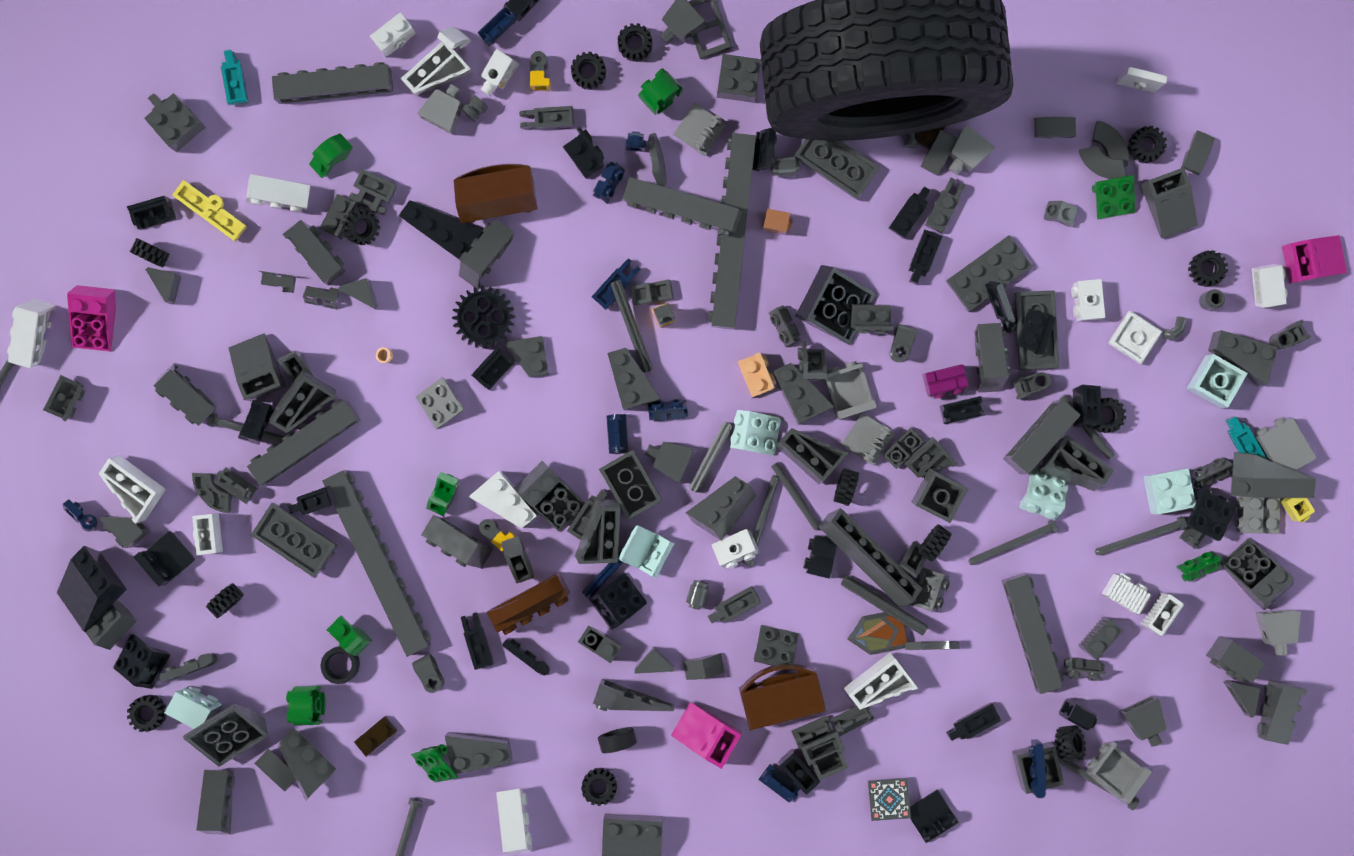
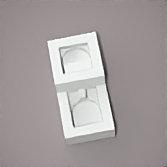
M449 27L440 31L437 37L452 50L456 47L461 49L471 42V39L456 27Z

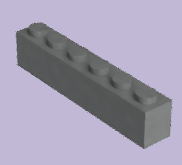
M377 62L373 64L374 66L357 64L354 68L338 66L335 67V70L319 68L316 69V72H309L307 70L297 71V74L281 72L278 73V76H272L274 100L279 104L393 92L391 68L384 62Z
M632 177L628 179L622 198L628 207L634 209L643 207L646 212L651 214L660 212L663 213V217L672 220L677 217L681 219V222L692 225L694 222L700 224L699 227L702 229L711 230V228L718 230V233L729 236V233L735 235L742 214L739 208Z
M345 400L336 401L331 405L332 409L327 412L322 411L318 413L314 421L302 424L298 432L295 434L289 433L283 437L282 443L279 445L273 444L266 449L267 453L252 458L250 460L251 464L247 468L259 486H265L359 422L360 418L350 403Z
M839 508L828 513L819 528L899 607L913 603L922 588L843 509Z
M1022 573L1001 580L1036 692L1043 694L1063 688L1062 681H1064L1062 672L1056 666L1058 659L1056 653L1050 647L1052 640L1050 634L1046 633L1044 628L1046 620L1044 615L1039 612L1040 601L1037 595L1034 596L1032 588L1035 586L1032 577Z

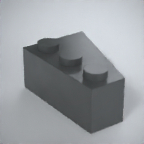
M497 219L484 227L482 236L480 238L476 237L471 244L472 248L468 252L465 251L459 259L461 261L459 277L477 289L481 285V278L485 273H490L492 270L490 267L497 259H500L514 237V231Z
M1220 330L1213 332L1208 351L1248 373L1246 377L1251 379L1257 386L1267 385L1278 347Z
M793 428L775 445L818 485L824 482L848 454Z
M1066 435L1053 446L1038 471L1095 491L1106 484L1114 470Z
M735 476L688 510L686 514L694 524L722 541L757 495L748 483Z
M435 515L431 517L421 534L427 539L426 543L433 547H440V552L448 557L454 556L457 558L455 562L463 567L469 565L482 569L493 551L492 547L481 544L477 541V538L470 537L462 529Z
M1268 680V684H1266L1264 689L1265 701L1261 706V722L1257 726L1258 737L1266 741L1288 745L1296 724L1293 721L1295 712H1300L1302 706L1298 704L1301 695H1306L1307 690L1292 684Z
M294 728L279 742L278 748L303 793L305 801H307L335 772L336 768Z
M448 732L445 735L450 766L456 774L507 764L513 759L509 739L456 734L454 732Z

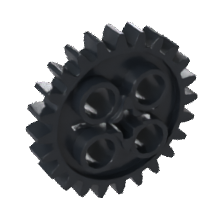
M481 286L480 291L474 287V293L466 290L468 296L460 295L463 301H456L455 303L459 308L453 309L457 313V316L452 317L453 320H457L453 327L460 328L456 334H464L461 340L469 339L468 345H472L475 342V348H478L480 344H482L484 349L487 348V344L494 348L495 341L501 345L500 338L502 337L507 340L508 338L505 333H512L509 326H515L510 321V319L516 318L515 315L510 314V312L515 310L514 307H508L511 301H504L506 295L502 294L499 296V289L493 293L491 286L487 291L484 286ZM487 299L488 306L481 309L479 307L480 300ZM495 304V305H496L495 309H493L492 311H490V312L488 313V311H489V310L492 308V306ZM496 312L502 313V319L499 322L493 321V315ZM474 313V321L467 323L466 315ZM482 313L486 315L487 321L482 320L476 329L472 330V327L482 319L480 315ZM483 326L489 328V333L486 336H481L479 332Z

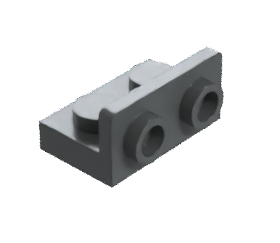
M337 194L320 229L342 240L345 232L341 229L344 227L341 223L346 221L343 217L345 215L349 216L348 212L350 210L358 209V204Z
M852 304L851 328L856 329L857 333H869V330H876V333L885 334L887 330H894V326L891 325L892 305Z
M923 567L917 583L922 590L911 604L937 613L944 603V599H942L944 591H947L950 585L949 576Z

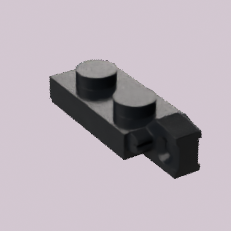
M924 186L918 195L913 193L888 229L905 239L927 207L928 201L925 198L930 190Z
M925 229L923 230L910 263L909 271L913 272L909 280L910 283L916 285L920 277H925L929 272L943 236Z
M990 281L985 284L996 318L1001 320L1005 332L1011 333L1017 329V319L1014 318L1012 305L1009 303L1006 295V288L1000 282Z
M326 486L298 496L296 498L298 503L288 507L290 513L301 510L302 515H306L335 505L336 501L331 487Z
M990 702L957 720V722L953 723L954 728L946 733L951 741L958 737L961 740L969 739L1000 722L1001 719L994 705Z

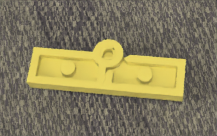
M185 180L180 183L172 196L235 242L247 228L245 224L223 209L224 200L221 197L211 195L208 198Z

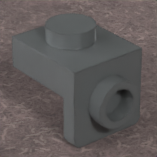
M1049 201L1044 219L1056 221L1067 227H1073L1078 208L1064 201Z

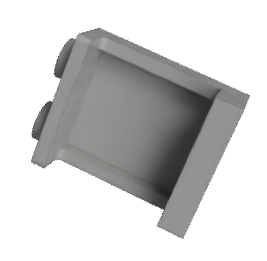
M857 361L846 364V368L839 370L838 367L827 370L828 374L825 382L838 420L877 408L863 371V363L857 364Z
M1280 417L1273 422V426L1259 429L1257 435L1254 436L1261 444L1270 461L1277 462L1287 468L1297 470L1317 458L1293 418Z
M1105 742L1099 748V755L1088 763L1087 766L1089 768L1086 773L1121 803L1130 804L1152 772L1146 767H1140L1116 747V742Z

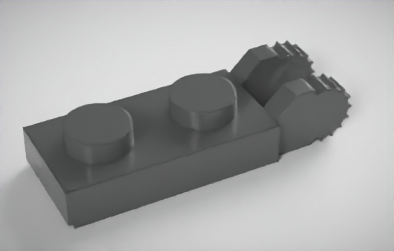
M573 106L534 108V110L519 111L520 117H535V122L520 123L521 129L574 127Z
M952 177L949 179L945 189L941 191L925 223V226L941 234L951 218L965 187V184L961 183L955 195L948 193L954 184L955 179Z
M213 653L200 655L197 661L194 658L183 662L184 666L177 668V665L166 668V672L160 674V679L162 682L172 681L214 665L218 660L217 656Z

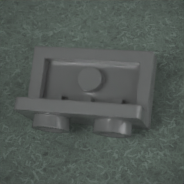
M802 341L801 348H798L799 371L803 372V379H827L824 349H807L806 341Z
M60 374L43 411L58 416L63 421H67L68 417L72 419L77 409L74 407L76 401H81L85 394L83 384Z

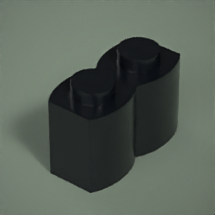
M814 535L813 539H809L807 549L811 551L809 558H805L803 569H806L807 574L830 579L837 545L830 538Z
M1069 698L1065 699L1059 710L1060 716L1085 730L1094 728L1097 723L1095 712Z

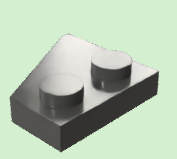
M543 336L505 342L510 352L530 378L549 375Z
M933 436L904 462L917 478L925 476L929 468L938 472L942 468L954 467L958 464Z

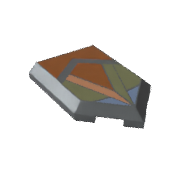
M882 612L862 616L847 640L872 655L905 648L907 637L904 624L887 613Z

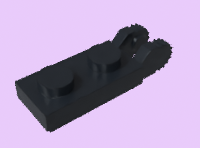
M475 612L472 613V618L476 629L470 630L466 616L461 617V622L474 669L477 670L493 665L494 661L483 626L481 627L479 615Z
M506 638L502 644L504 648L538 674L540 673L542 676L549 674L550 668L548 664L546 665L544 661L537 662L535 660L536 655L529 650L524 652L520 649L521 644L515 639L511 638V640H508Z

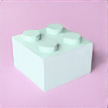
M1215 354L1206 355L1189 383L1187 390L1218 408H1227L1248 373Z
M1176 469L1143 476L1151 514L1159 515L1194 508L1196 502L1189 469Z
M188 686L175 692L164 713L195 729L217 715L222 704L218 702L217 698L200 693L201 690L199 688Z

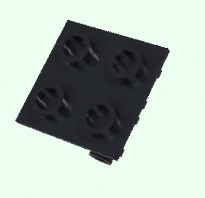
M938 789L910 806V819L925 843H928L959 823Z

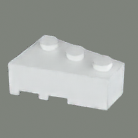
M441 42L408 71L401 80L417 96L471 73V69L454 50Z
M250 174L245 202L254 205H270L271 208L282 209V207L290 208L292 212L302 213V210L307 209L310 185Z
M33 299L15 307L12 313L14 319L13 327L10 330L11 342L7 350L9 355L8 362L27 368L40 364L47 341L43 339L45 330L51 327V322H48L51 310L55 311L57 305Z
M120 455L109 458L99 472V475L112 493H115L122 502V507L131 514L135 524L148 518L166 491L164 487Z
M501 471L494 474L469 496L521 529L538 516L536 511L519 495L513 484Z
M888 653L844 687L860 710L880 703L889 697L901 695L900 693L908 690L918 689L891 653Z
M520 788L496 792L503 853L515 855L532 852V838L528 828L529 815L525 809V805H527L526 793H523Z

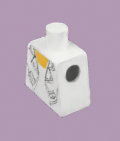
M496 49L481 75L486 79L481 90L491 96L496 87L503 89L520 64Z

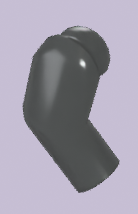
M1177 316L1175 327L1171 330L1165 329L1163 338L1174 341L1182 336L1187 318Z

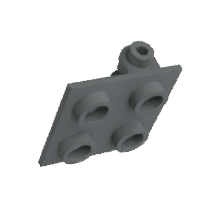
M761 625L754 662L771 666L793 664L799 633Z

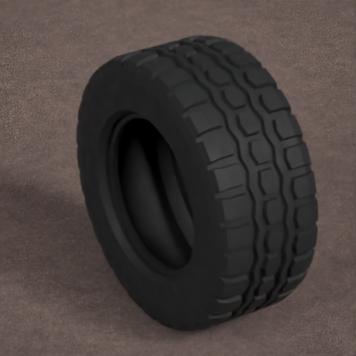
M814 0L795 7L769 22L765 29H763L760 40L767 119L771 128L776 133L793 138L821 141L864 140L932 130L963 122L994 110L1008 101L1013 90L1014 83L1006 10L1002 0Z

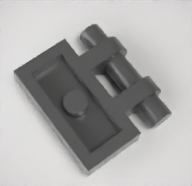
M361 169L353 185L360 191L358 195L351 192L348 199L356 202L360 207L369 208L370 212L385 215L387 208L382 207L381 203L385 201L390 204L398 186ZM367 193L375 197L374 202L365 199Z

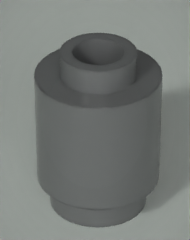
M795 156L776 158L772 165L773 176H796L797 172L800 171L799 160L795 159Z
M1217 289L1204 292L1199 298L1200 306L1207 311L1220 308L1225 302L1224 294Z
M694 580L693 584L690 585L686 603H689L690 608L700 610V607H705L709 593L708 583Z

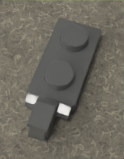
M601 489L597 497L591 495L567 532L581 540L596 500H604L608 493Z
M751 585L720 602L714 607L716 611L708 615L711 623L721 619L722 623L728 622L761 604V601Z

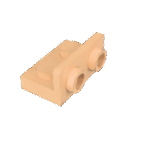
M759 352L738 361L752 398L774 389L776 381L773 374L768 373L766 367L769 364L765 355L762 356Z

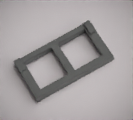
M716 0L688 1L693 7L711 1L717 19L707 22L709 25L701 31L719 25L725 41L724 44L702 51L697 34L692 36L700 59L733 48Z

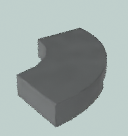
M1096 121L1092 141L1099 143L1105 149L1108 157L1114 159L1123 158L1124 166L1127 167L1129 155L1123 137L1109 124Z
M652 133L649 134L647 144L652 161V173L657 185L664 187L666 186L664 158L657 134Z
M1099 145L1079 149L1082 161L1095 174L1107 179L1127 176L1123 158L1114 159L1106 156L1101 151Z
M192 473L195 491L207 506L219 512L231 513L232 494L218 488L217 484L214 483V474Z
M960 642L905 643V650L960 649Z

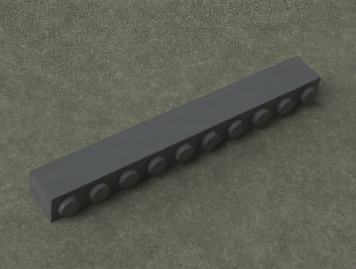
M733 133L732 138H728L727 150H731L730 158L726 157L725 169L729 170L728 177L724 176L723 180L726 196H722L721 204L739 208L742 214L735 235L729 233V236L717 235L716 245L720 246V251L715 253L714 265H718V270L713 272L712 284H716L715 292L711 291L710 303H714L713 311H709L708 322H712L711 327L735 329L756 135Z
M343 470L322 480L325 487H331L336 501L334 507L406 657L431 645V636L422 627V617L413 608L415 604L411 595H407L404 589L406 584L403 578H399L397 575V565L394 560H390L387 554L389 549L386 543H382L379 537L381 535L380 530L371 521L372 513L368 507L365 508L362 502L364 497L361 491L357 490L354 485L356 481L353 474Z

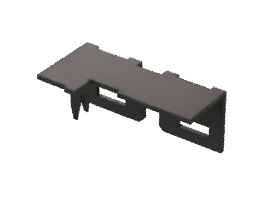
M259 271L262 273L261 285L281 286L282 292L293 293L294 276L278 273L281 276L278 277L272 272Z
M306 286L303 295L304 302L318 306L317 298H321L323 307L337 310L336 300L340 290L330 287L329 291H325L320 288Z

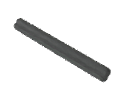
M620 280L612 282V290L642 371L644 373L653 370L622 283Z
M849 576L843 578L841 586L917 633L924 635L927 631V624Z

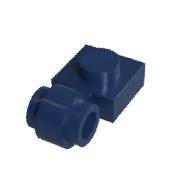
M636 131L628 133L626 151L646 152L644 134Z
M69 499L63 503L64 511L77 523H80L83 530L90 532L96 529V517L90 514L84 515L82 512L84 509L79 503H73Z

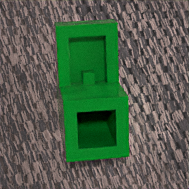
M341 133L334 135L322 142L312 153L314 157L309 165L321 178H324L336 163L347 158L353 146Z
M440 472L435 488L428 498L426 509L444 517L458 490V479L451 474Z
M342 615L327 629L340 643L339 646L353 656H358L373 641L359 627L355 629Z

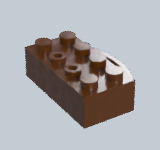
M491 165L470 171L454 179L455 203L461 223H473L478 220L522 212L530 213L533 210H538L535 184L529 165Z
M560 572L496 605L486 613L496 632L503 631L504 635H507L517 628L515 623L520 621L521 625L524 626L533 621L532 614L537 612L540 617L550 612L551 604L555 603L556 607L567 603L569 600L567 596L570 591Z
M788 663L767 667L752 675L739 687L750 731L826 711L817 673L814 668ZM782 669L798 670L795 673L777 674L760 682H754L761 676Z

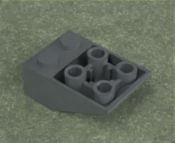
M1184 167L1148 180L1140 185L1161 239L1198 225L1192 188Z
M265 333L229 347L236 381L245 401L258 399L286 387Z
M543 461L515 487L519 495L558 532L580 512L585 504Z
M1250 538L1220 563L1243 591L1264 611L1293 586L1294 578Z
M117 599L85 633L94 645L111 650L137 621L130 611Z

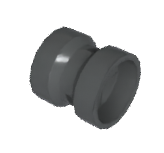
M474 95L470 98V102L464 104L461 109L475 122L481 113H485L488 110V107Z

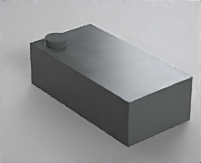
M1063 399L1053 401L1005 455L1003 460L1019 474H1030L1079 418L1080 414Z

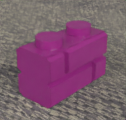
M960 364L922 374L927 396H933L934 399L945 397V392L952 391L953 394L964 392L963 388L968 387L964 365Z

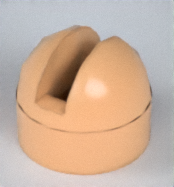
M380 348L376 352V359L380 363H389L393 359V352L388 348Z

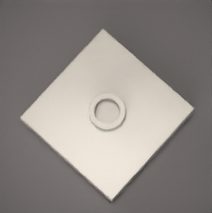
M1129 67L1118 77L1116 84L1154 93L1166 84L1167 77Z
M1128 311L1107 344L1138 364H1142L1163 331L1132 311Z

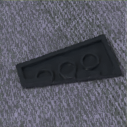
M409 200L398 215L457 259H460L465 251L468 252L472 248L471 244L474 239L480 237L483 233L481 228L468 223H461L456 218Z

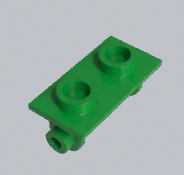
M1213 551L1205 552L1201 556L1185 561L1183 564L1178 565L1177 568L1183 573L1181 577L1184 582H1191L1201 577L1200 570L1205 575L1218 570V567L1221 566L1219 562L1221 558Z

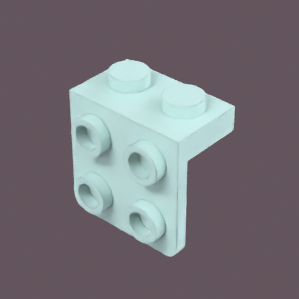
M737 410L734 418L735 424L730 448L774 455L781 419L756 412Z
M1036 466L1030 473L1028 490L1020 501L1019 508L1029 513H1036L1048 519L1057 520L1065 509L1069 482L1038 471L1040 467Z
M637 525L631 532L619 560L657 578L674 543Z

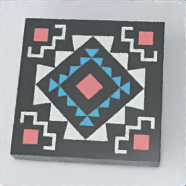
M907 778L868 780L871 821L911 818Z

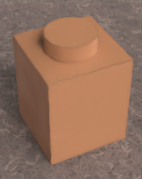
M767 209L762 231L785 235L787 230H791L793 219H789L790 213Z

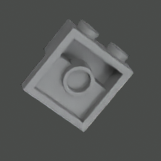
M1238 496L1236 499L1238 517L1235 522L1238 532L1279 534L1280 498Z

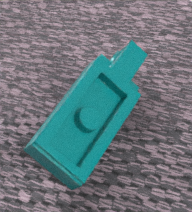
M226 50L224 51L226 62H222L221 72L227 104L231 106L248 103L242 64L239 59L236 60L235 52Z
M1236 416L1225 420L1230 428L1227 431L1229 437L1239 453L1256 454L1267 459L1249 426H1246L1244 422L1240 424Z

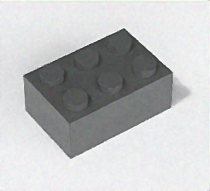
M634 450L629 451L599 469L627 520L662 501Z

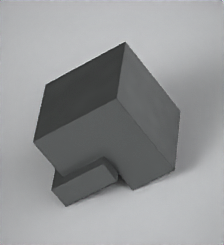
M837 731L800 746L808 765H813L819 781L848 768L842 751H845Z

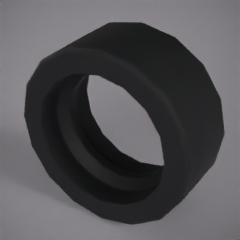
M340 646L334 647L322 657L320 664L321 673L331 683L344 684L353 679L359 672V657L349 654ZM335 654H345L351 660V670L345 676H336L329 669V661Z
M632 727L612 730L598 737L602 753L618 752L630 748L637 743Z

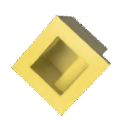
M1283 498L1280 500V504L1283 505L1292 521L1304 522L1310 518V514L1315 512L1307 498Z

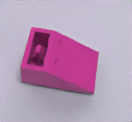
M1340 235L1303 240L1282 246L1289 284L1347 273Z
M76 285L67 293L71 346L73 348L110 352L116 314L115 289Z
M691 701L671 734L673 738L721 769L742 735L739 729Z

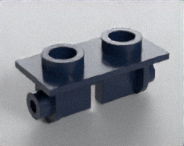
M504 6L477 33L490 46L512 24L516 23L517 18Z
M614 162L607 164L601 175L606 181H598L593 190V196L597 199H602L608 204L609 200L614 196L618 183L623 179L625 169L617 162L616 164Z
M674 399L671 402L664 403L663 401H654L652 404H648L649 420L654 422L666 421V414L670 413L671 420L684 419V417H688L687 401L682 399Z
M626 414L606 415L609 454L628 453Z
M771 764L768 765L758 779L789 803L798 796L797 792L800 788L796 783Z

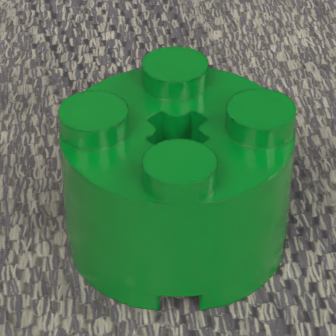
M661 68L655 74L653 80L648 79L642 84L641 88L643 90L638 96L654 115L657 113L659 115L672 105L675 95L677 97L680 96L683 87L668 71Z
M320 685L295 686L292 691L287 692L286 701L289 703V711L286 718L288 723H292L295 726L320 725L323 720H320V717L325 715L326 698L324 692H320L322 688Z

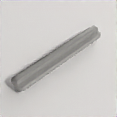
M723 422L689 487L690 490L696 493L699 492L732 429L731 424Z

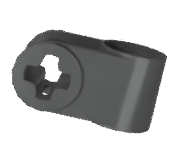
M1302 319L1271 335L1269 344L1278 347L1277 350L1286 349L1311 338V335L1307 334ZM1280 336H1281V337L1283 338V340H1284V344H1283V345H1282V344L1280 343V341H1279Z
M897 324L890 349V358L894 362H902L909 357L917 329ZM898 349H901V353H903L904 355L898 357V353L896 351Z
M1039 372L1010 382L1014 385L1017 393L1016 399L1018 400L1048 388L1051 378L1047 373ZM1038 376L1044 378L1043 386L1037 385L1036 378Z
M429 653L412 663L415 673L427 692L435 693L443 688L445 681L432 654ZM436 680L437 684L432 686L431 682Z

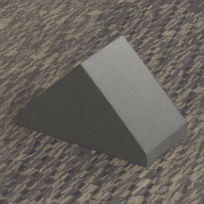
M150 267L146 268V272L163 300L169 304L175 303L181 276Z
M361 279L341 285L338 290L377 309L378 305L369 279Z
M295 350L278 359V362L293 382L302 370L313 375L302 352Z
M913 541L897 564L907 574L916 578L926 558L918 553V549L921 546Z
M654 647L635 667V674L674 671V665Z
M721 653L683 660L686 680L707 679L724 673Z
M1228 680L1224 681L1223 683L1244 715L1253 718L1256 714L1260 688Z

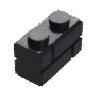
M793 749L778 761L779 766L806 795L821 782L818 776Z

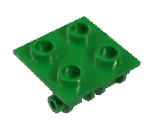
M1134 175L1097 181L1095 185H1092V192L1096 193L1097 219L1135 213Z
M444 744L423 748L421 751L411 754L416 764L422 767L427 773L428 778L435 783L458 778L456 773L443 759L448 751Z

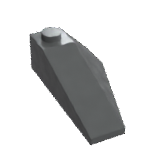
M1234 452L1231 495L1270 498H1314L1316 478L1282 466L1277 462L1269 461L1256 454Z
M601 679L593 701L596 708L607 711V709L674 711L675 705L604 679Z

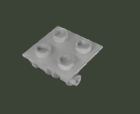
M694 103L673 135L706 156L727 124L721 121L722 118L718 115L714 116Z
M443 377L416 396V399L436 429L457 414L459 415L464 412V406L461 405L457 399L458 396L454 395V390L450 388L448 381H445Z
M862 412L842 443V446L875 466L895 433L890 428L881 425Z

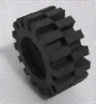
M630 23L629 27L626 25L624 30H620L617 43L622 56L626 57L629 61L633 59V62H636V59L641 61L643 57L646 58L652 50L650 31L646 30L644 25L641 27L639 23L637 25ZM631 36H639L643 43L640 48L632 49L627 44L628 39Z
M588 51V54L582 52V55L578 54L576 59H573L571 74L576 85L581 86L582 89L588 88V90H592V87L597 88L599 84L603 83V79L606 77V68L603 59L598 57V54H592L590 51ZM585 64H592L596 68V73L592 77H584L581 74L582 67Z
M1144 126L1132 134L1128 141L1130 143L1128 149H1131L1129 153L1134 155V160L1139 159L1138 162L1140 163L1143 161L1145 163L1153 162L1166 151L1164 148L1167 147L1165 143L1167 138H1163L1164 132H1159L1158 127L1153 129L1154 126ZM1143 138L1153 140L1154 148L1152 151L1147 152L1141 148V140Z
M361 208L353 209L354 211L350 210L348 212L349 216L345 215L343 217L346 221L341 223L344 225L341 228L345 232L343 235L349 241L358 245L371 244L370 240L375 241L376 238L374 236L379 235V232H376L377 229H380V226L377 225L380 223L376 219L377 216ZM359 220H365L367 223V228L362 234H357L355 231V224Z
M136 238L130 250L132 254L162 268L170 255Z
M1207 250L1192 258L1193 260L1189 263L1191 267L1188 268V271H1191L1189 276L1194 278L1192 280L1194 283L1198 282L1197 285L1208 287L1220 283L1226 277L1224 274L1228 273V269H1225L1228 263H1224L1226 258L1221 257L1222 254L1220 252L1215 253L1216 251ZM1205 261L1213 263L1215 271L1211 276H1207L1202 272L1201 267Z
M1102 398L1101 410L1104 408L1111 409L1114 417L1111 422L1105 423L1101 420V425H1096L1092 428L1104 433L1119 430L1120 426H1123L1125 423L1123 420L1126 419V416H1124L1126 409L1122 408L1124 405L1122 403L1119 404L1117 399Z
M843 468L834 493V502L846 506L850 505L858 484L859 472Z
M937 524L923 540L924 542L920 545L918 553L929 561L935 560L947 545L952 533Z
M231 583L222 589L220 593L216 594L207 603L206 608L216 618H219L236 605L244 594L234 583Z
M152 695L142 696L134 700L129 705L131 708L127 709V713H129L127 719H131L129 725H134L133 729H139V732H149L161 726L162 722L166 719L164 716L167 715L164 713L166 705L161 704L163 700H158L157 696L152 697ZM144 706L152 708L154 716L150 721L142 719L140 711Z
M1076 725L1059 727L1056 730L1057 733H1055L1057 738L1055 743H1057L1056 750L1059 751L1057 754L1061 756L1060 759L1064 760V762L1083 760L1086 755L1084 752L1086 751V747H1084L1086 741L1083 740L1085 737L1084 734H1081L1082 730Z
M594 768L583 779L581 786L582 795L586 798L587 802H591V805H606L609 801L613 800L616 794L617 781L609 770ZM595 780H603L606 783L607 789L604 793L597 794L592 790V783Z

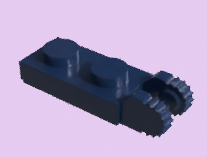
M629 258L592 295V298L605 310L616 300L611 283L620 280L625 290L632 282L631 280L641 270L637 266L628 277L622 272L632 262Z
M1032 739L1028 751L1033 764L1030 766V775L1034 780L1030 783V787L1035 797L1041 799L1046 795L1044 745L1038 739Z

